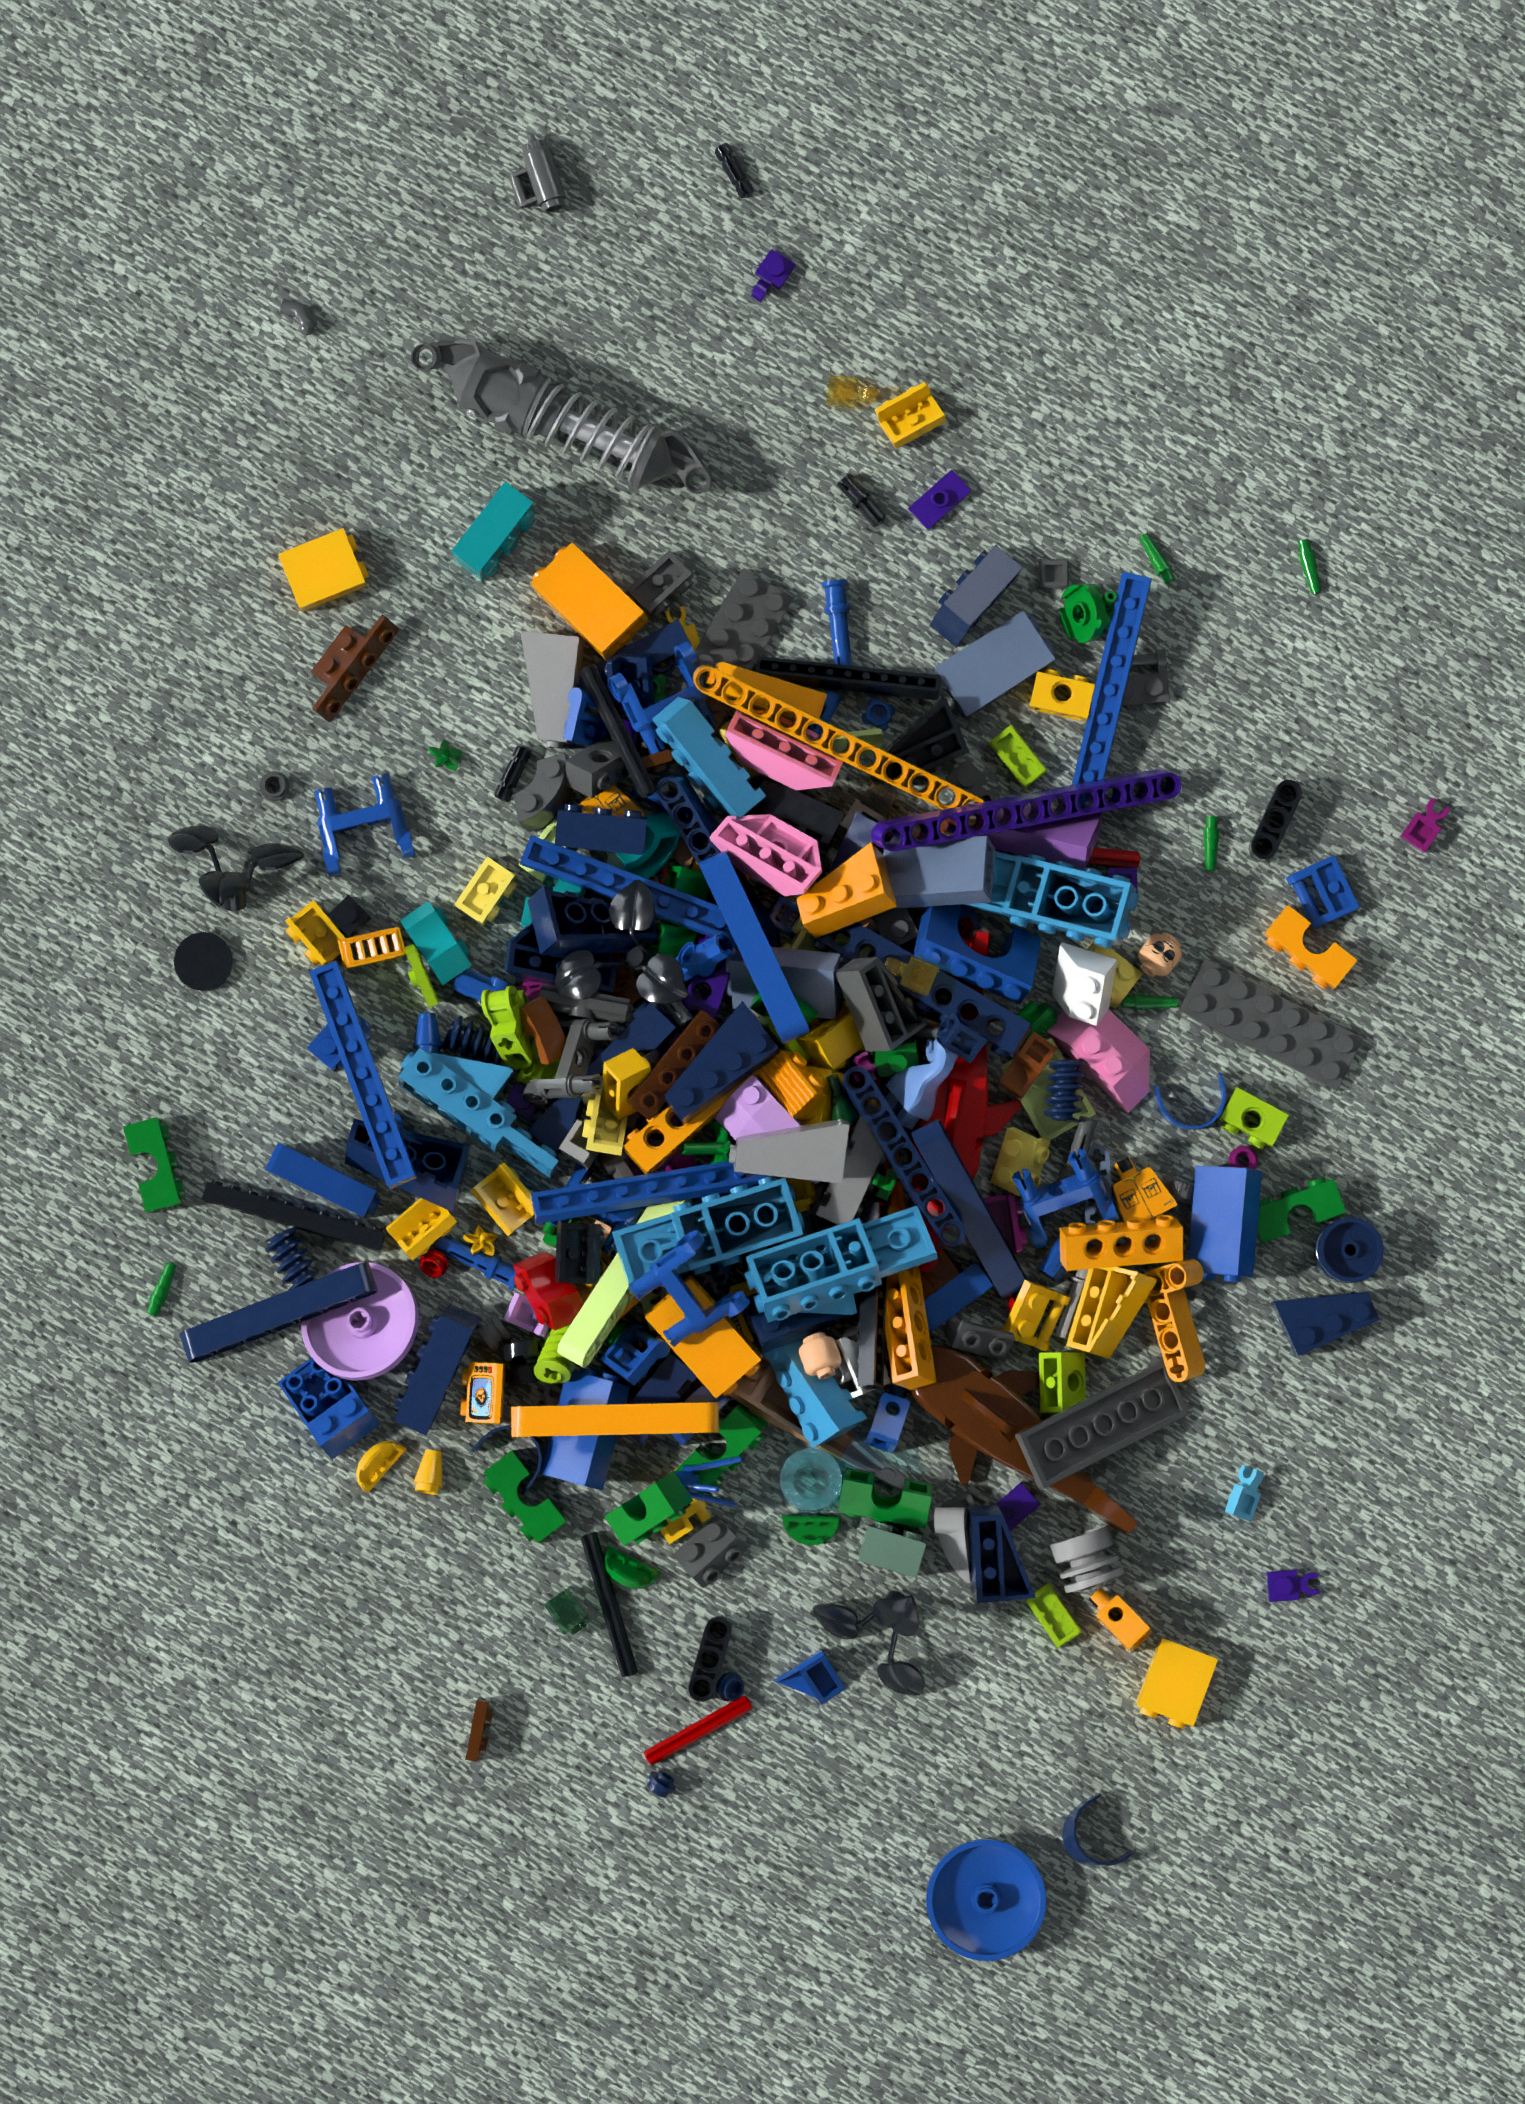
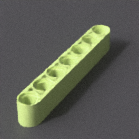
M692 1199L649 1205L636 1224L674 1212V1206L689 1201L692 1204ZM618 1253L558 1345L557 1353L583 1368L587 1367L593 1360L635 1295L629 1289Z

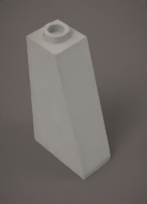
M522 631L521 640L537 738L542 742H546L547 748L563 749L564 745H573V742L564 740L563 735L571 705L568 700V694L571 689L579 688L580 686L579 680L585 640L577 636Z
M839 1119L737 1137L736 1145L730 1146L729 1163H734L735 1172L842 1184L849 1122L846 1119Z

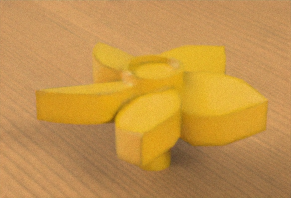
M478 1225L474 1234L463 1235L462 1238L473 1243L471 1247L472 1255L480 1251L489 1256L494 1255L493 1244L497 1238L495 1234L484 1232Z

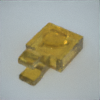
M829 375L826 406L855 409L856 401L877 403L878 388L858 387V378Z
M912 956L908 964L892 957H888L885 967L892 975L903 977L900 986L927 997L939 971V967Z

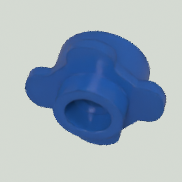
M871 698L868 701L869 707L866 713L862 714L861 720L865 725L871 724L877 727V729H882V732L886 731L889 727L888 721L890 717L895 714V707L891 704L887 705L880 702L878 698ZM876 712H880L881 716L876 717Z

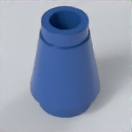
M425 1012L418 1014L413 1049L416 1052L421 1048L424 1051L439 1054V1050L442 1049L435 1013Z

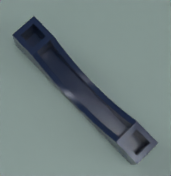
M651 1002L649 1005L643 1003L633 1013L635 1019L628 1026L623 1024L619 1028V1034H613L617 1035L618 1038L608 1047L603 1045L594 1053L592 1058L595 1061L588 1067L586 1075L599 1074L602 1076L605 1061L632 1048L638 1053L646 1050L661 1049L679 1030L678 1025L657 1003ZM581 1093L576 1098H552L551 1100L554 1103L546 1111L541 1109L531 1119L533 1125L528 1130L542 1144L548 1146L556 1154H559L561 1152L559 1147L577 1119L581 1120L585 1105L582 1095L585 1093Z

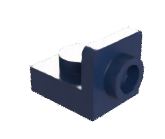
M953 1012L949 1018H945L941 1022L937 1032L943 1047L969 1063L973 1061L988 1041L985 1034L963 1022L960 1015L956 1012Z

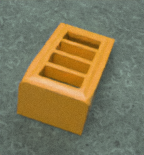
M399 927L338 940L344 970L399 959L406 954ZM386 937H388V941H389V945H390L391 952H390V950H389V946H388V942H387V938H386ZM376 939H378L381 950L380 955H378L374 941ZM362 942H366L369 953V957L367 958L365 955ZM351 944H355L358 960L353 958Z

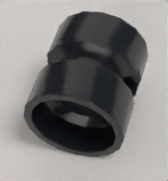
M540 1338L502 1346L505 1362L511 1366L507 1370L510 1387L540 1381L534 1374V1366L542 1351ZM523 1356L527 1364H523Z

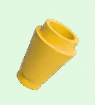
M425 1450L413 1482L416 1484L415 1491L438 1495L439 1488H443L442 1452Z

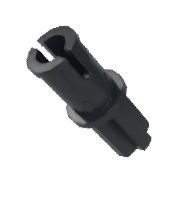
M851 473L838 482L837 487L853 503L852 508L858 509L873 527H877L885 521L886 515L871 498V492H866Z

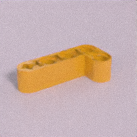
M1187 1259L1145 1272L1144 1275L1158 1279L1146 1301L1169 1377L1175 1382H1184L1201 1376L1205 1371V1360L1184 1288L1197 1285L1202 1281L1204 1276L1202 1265L1195 1259Z

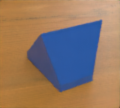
M819 1650L773 1680L817 1698L821 1705L846 1689L822 1650Z

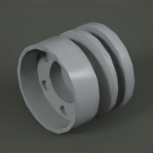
M1109 1525L1085 1531L1083 1535L1074 1538L1068 1537L1049 1544L1056 1563L1070 1562L1071 1568L1060 1574L1061 1579L1074 1576L1076 1580L1064 1585L1066 1593L1090 1591L1110 1584L1114 1579L1125 1574L1123 1566L1112 1569L1108 1567V1564L1120 1560L1119 1555L1105 1556L1103 1550L1115 1544Z

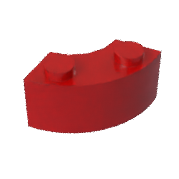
M543 1251L513 1264L516 1272L514 1282L518 1290L524 1292L535 1311L541 1325L546 1324L556 1331L570 1325L583 1305L579 1291L571 1283H555L556 1256Z

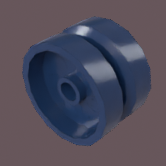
M1347 1217L1331 1222L1321 1230L1315 1241L1314 1256L1317 1266L1326 1277L1338 1283L1351 1284L1365 1280L1377 1271L1383 1260L1384 1245L1381 1235L1372 1224L1361 1218ZM1349 1244L1350 1247L1354 1246L1355 1253L1350 1256L1345 1253V1247Z

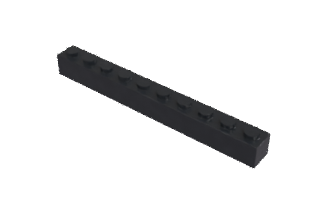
M761 656L757 658L755 671L800 686L929 700L939 699L941 675Z
M212 1180V1183H206L202 1196V1201L296 1227L377 1252L382 1250L386 1234L379 1227L372 1226V1229L366 1228L364 1223L355 1221L353 1224L347 1222V1218L337 1216L335 1219L329 1217L330 1214L323 1211L314 1213L311 1212L312 1209L309 1207L301 1206V1208L294 1207L292 1202H276V1198L267 1195L265 1198L258 1196L259 1193L248 1190L245 1193L240 1191L241 1188L230 1185L229 1188L222 1186L223 1183Z
M881 1202L863 1203L861 1213L862 1224L888 1215V1205ZM887 1276L881 1278L882 1285L876 1286L870 1291L860 1292L857 1383L858 1387L866 1390L884 1388Z

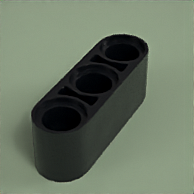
M1284 780L1273 791L1249 844V854L1255 861L1266 862L1277 852L1302 796L1301 787L1297 782ZM1287 787L1293 790L1294 800L1291 802L1284 801L1280 797V789ZM1270 814L1279 815L1283 822L1282 827L1272 828L1268 824V816ZM1266 841L1270 845V853L1268 855L1259 854L1255 848L1256 842Z
M722 1616L712 1617L706 1623L689 1681V1694L694 1700L699 1702L707 1701L713 1696L730 1640L731 1624ZM720 1621L726 1625L727 1633L722 1638H715L710 1634L709 1629L714 1622ZM712 1650L718 1654L719 1661L715 1666L707 1667L702 1663L701 1656L705 1651ZM704 1679L708 1681L711 1688L707 1695L699 1696L694 1692L693 1685L697 1680Z

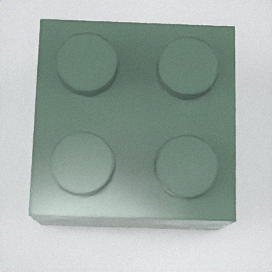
M875 1521L874 1527L868 1525L857 1559L917 1578L927 1543L921 1541L922 1536L904 1530L903 1535L892 1532L893 1526Z

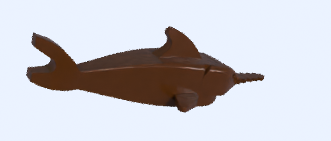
M885 1334V1347L887 1348V1341H886V1334ZM931 1345L936 1383L913 1389L911 1392L921 1408L952 1432L949 1440V1453L959 1481L962 1484H968L970 1481L977 1450L1002 1465L1035 1480L1015 1434L1042 1421L1028 1404L1020 1398V1396L1040 1386L1039 1372L1008 1370L995 1376L972 1357L958 1349ZM1083 1469L1048 1486L1083 1504L1097 1518L1123 1534L1131 1533L1138 1524L1117 1501L1099 1489Z

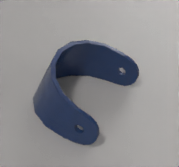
M505 1425L492 1429L479 1440L471 1451L474 1453L484 1440L494 1432L511 1429V1426ZM533 1436L530 1438L537 1447L539 1455L538 1468L531 1482L521 1492L522 1496L537 1480L543 1462L540 1444Z
M1101 1793L1093 1795L1075 1807L1063 1825L1062 1839L1066 1851L1076 1862L1087 1867L1111 1866L1126 1860L1134 1854L1133 1851H1129L1117 1859L1105 1863L1098 1862L1089 1857L1081 1848L1076 1835L1077 1820L1081 1811L1088 1804L1101 1797Z

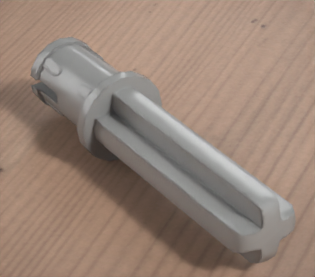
M1089 1269L1077 1270L1075 1277L1072 1276L1071 1278L1074 1280L1069 1293L1071 1300L1068 1306L1064 1307L1056 1331V1335L1066 1340L1069 1338Z

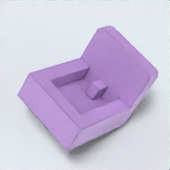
M514 1293L503 1320L545 1337L551 1328L546 1324L541 1325L527 1297Z

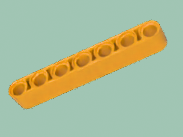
M719 1402L511 1407V1437L719 1433Z

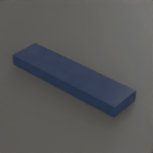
M677 619L621 649L613 656L618 653L651 655L652 667H655L675 656V646L685 641L691 646L692 644L680 620ZM603 659L595 663L609 691L608 680L605 677L607 661ZM580 674L579 684L581 688L591 695Z

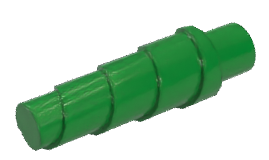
M1148 533L1140 536V542L1145 548V552L1157 576L1160 575L1166 585L1174 581L1176 578L1170 570L1172 566L1169 565L1153 539L1150 538Z
M1309 539L1298 541L1300 550L1298 556L1311 594L1321 592L1315 552L1311 549Z
M1206 816V828H1203L1206 871H1215L1217 863L1220 828H1217L1218 817Z
M1134 994V996H1125L1122 1000L1123 1008H1134V1011L1177 1008L1178 998Z
M169 1262L166 1263L163 1273H161L158 1283H156L153 1293L150 1295L147 1314L157 1317L161 1306H165L176 1265Z

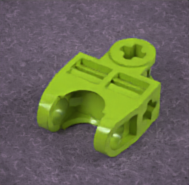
M513 985L507 986L505 990L493 992L490 989L483 990L481 994L482 1010L492 1025L490 1038L499 1055L512 1068L525 1069L530 1067L533 1060V1049L530 1039L534 1038V1036L526 1035L519 1009L530 1002L524 990L517 991ZM522 1054L525 1060H517L512 1055Z

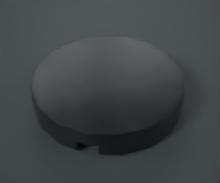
M207 932L191 934L182 940L176 949L173 960L175 972L181 982L191 989L199 991L214 990L221 986L230 976L233 967L232 951L226 942L217 935Z

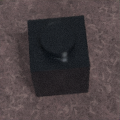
M349 895L327 915L348 937H354L371 919L370 915Z

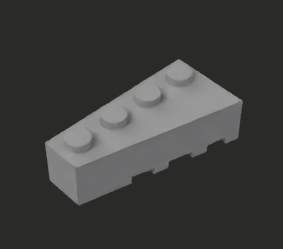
M867 1101L864 1108L868 1113L876 1114L879 1112L880 1106ZM861 1116L847 1143L842 1184L829 1182L816 1211L817 1216L837 1225L860 1217L863 1210V1204H861L865 1193L870 1194L874 1187L872 1184L873 1174L877 1166L883 1167L887 1159ZM883 1124L880 1128V1134L886 1140L893 1139L895 1129L890 1124Z

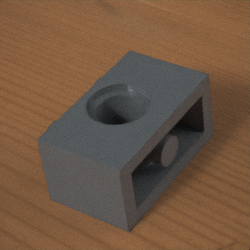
M607 737L602 738L565 761L566 786L590 798H594L630 776L614 741Z

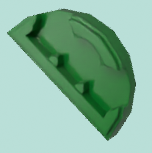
M782 1515L783 1527L788 1535L798 1543L808 1546L823 1544L831 1539L838 1530L841 1517Z
M610 1546L606 1549L603 1560L606 1571L621 1585L633 1589H644L652 1586L659 1578L660 1571Z

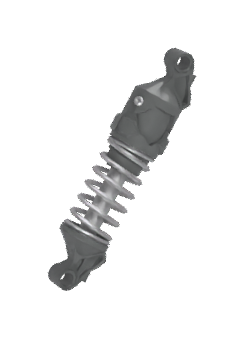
M443 332L438 342L419 344L411 352V362L419 370L446 369L451 378L459 407L467 411L469 416L473 418L478 416L494 423L496 429L509 435L516 433L520 436H527L528 439L532 438L533 435H542L546 437L544 444L547 447L550 446L553 438L564 432L568 434L562 450L563 455L568 453L575 438L586 442L580 457L581 463L585 462L592 446L603 450L597 466L598 471L603 470L610 454L621 458L615 473L616 479L621 477L627 463L630 462L633 465L628 476L629 485L632 484L637 489L673 473L680 476L687 490L691 493H705L712 487L713 476L702 461L706 451L689 444L687 439L679 432L665 430L660 427L656 428V425L648 424L642 428L634 439L636 430L634 415L627 418L619 429L616 430L619 413L616 408H613L604 415L599 423L601 414L599 400L591 402L581 415L584 400L582 393L578 392L570 398L566 395L564 384L556 387L551 385L550 378H547L540 369L527 363H516L508 359L502 352L494 353L485 349L478 341L459 340ZM424 349L430 350L433 355L432 362L427 366H424L419 361V354ZM578 398L577 409L575 412L572 411L571 408L573 403ZM596 406L594 419L592 420L588 418V415ZM613 415L612 425H611V428H610V427L606 426L605 424L607 423V421L609 420V418ZM631 422L629 435L623 434L624 430ZM696 472H700L706 477V485L702 489H696L691 483V478Z

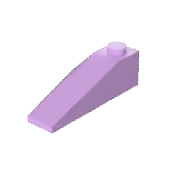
M755 1075L747 1079L728 1098L715 1116V1119L735 1140L740 1136L803 1126L798 1119L792 1118L773 1092ZM809 1180V1181H811V1182H813V1183H815V1184H818V1183L820 1182V1181Z

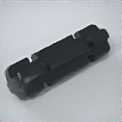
M728 143L719 145L715 149V154L718 160L723 162L722 167L731 183L736 185L735 190L739 197L745 198L754 192V188L750 181L746 180V174L736 156H733L730 145Z
M519 745L516 747L513 753L514 758L513 760L510 759L500 780L502 783L497 786L494 793L497 799L504 802L510 800L513 793L512 788L516 787L525 768L524 763H527L531 756L529 749Z

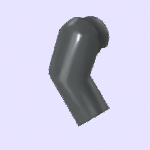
M283 299L280 313L296 317L300 324L298 330L301 334H313L314 327L317 326V319L310 307L302 303Z

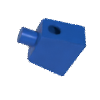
M891 1382L889 1392H882L864 1444L893 1453L898 1444L911 1401L905 1399L908 1389ZM887 1407L896 1408V1415L888 1414L886 1411Z

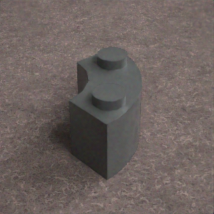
M566 753L537 760V772L532 782L524 790L514 794L517 820L528 832L538 830L557 817L559 807L565 806L573 794L574 789L566 786L565 761L570 758Z

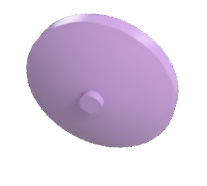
M356 1262L341 1266L337 1269H334L327 1275L364 1262ZM369 1262L378 1289L377 1293L301 1323L303 1341L310 1356L319 1366L334 1376L356 1381L378 1377L398 1365L413 1345L419 1324L416 1299L407 1283L385 1266Z

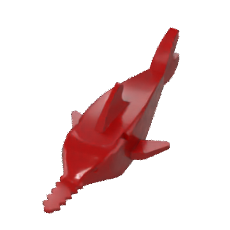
M976 932L975 936L971 937L968 947L978 954L988 957L989 933ZM961 979V983L983 995V988ZM972 1006L966 1007L962 1011L961 1016L965 1020H973L977 1017L978 1010ZM986 1044L971 1063L958 1056L950 1074L937 1091L935 1108L928 1121L920 1118L912 1130L913 1132L939 1119L973 1181L979 1167L983 1138L999 1133L1022 1107L1020 1100L987 1107L988 1064ZM911 1136V1142L913 1143V1145L915 1146L916 1150L918 1151V1153L920 1154L921 1158L923 1159L924 1163L926 1164V1162H925L923 1156L921 1155V1153H920L918 1147L916 1146V1143H915L913 1137ZM909 1153V1157H908V1164H909L910 1161H911V1155H910V1153ZM913 1176L911 1182L913 1188L918 1191L925 1190L927 1181L924 1176ZM931 1200L927 1205V1210L932 1216H940L943 1207L939 1201ZM923 1218V1221L926 1225V1228L928 1230V1233L938 1255L941 1253V1250L938 1247V1244L940 1243L937 1241L934 1234L932 1233V1231L930 1230L929 1226ZM933 1260L921 1264L920 1270L928 1273L932 1267L938 1264V1261Z

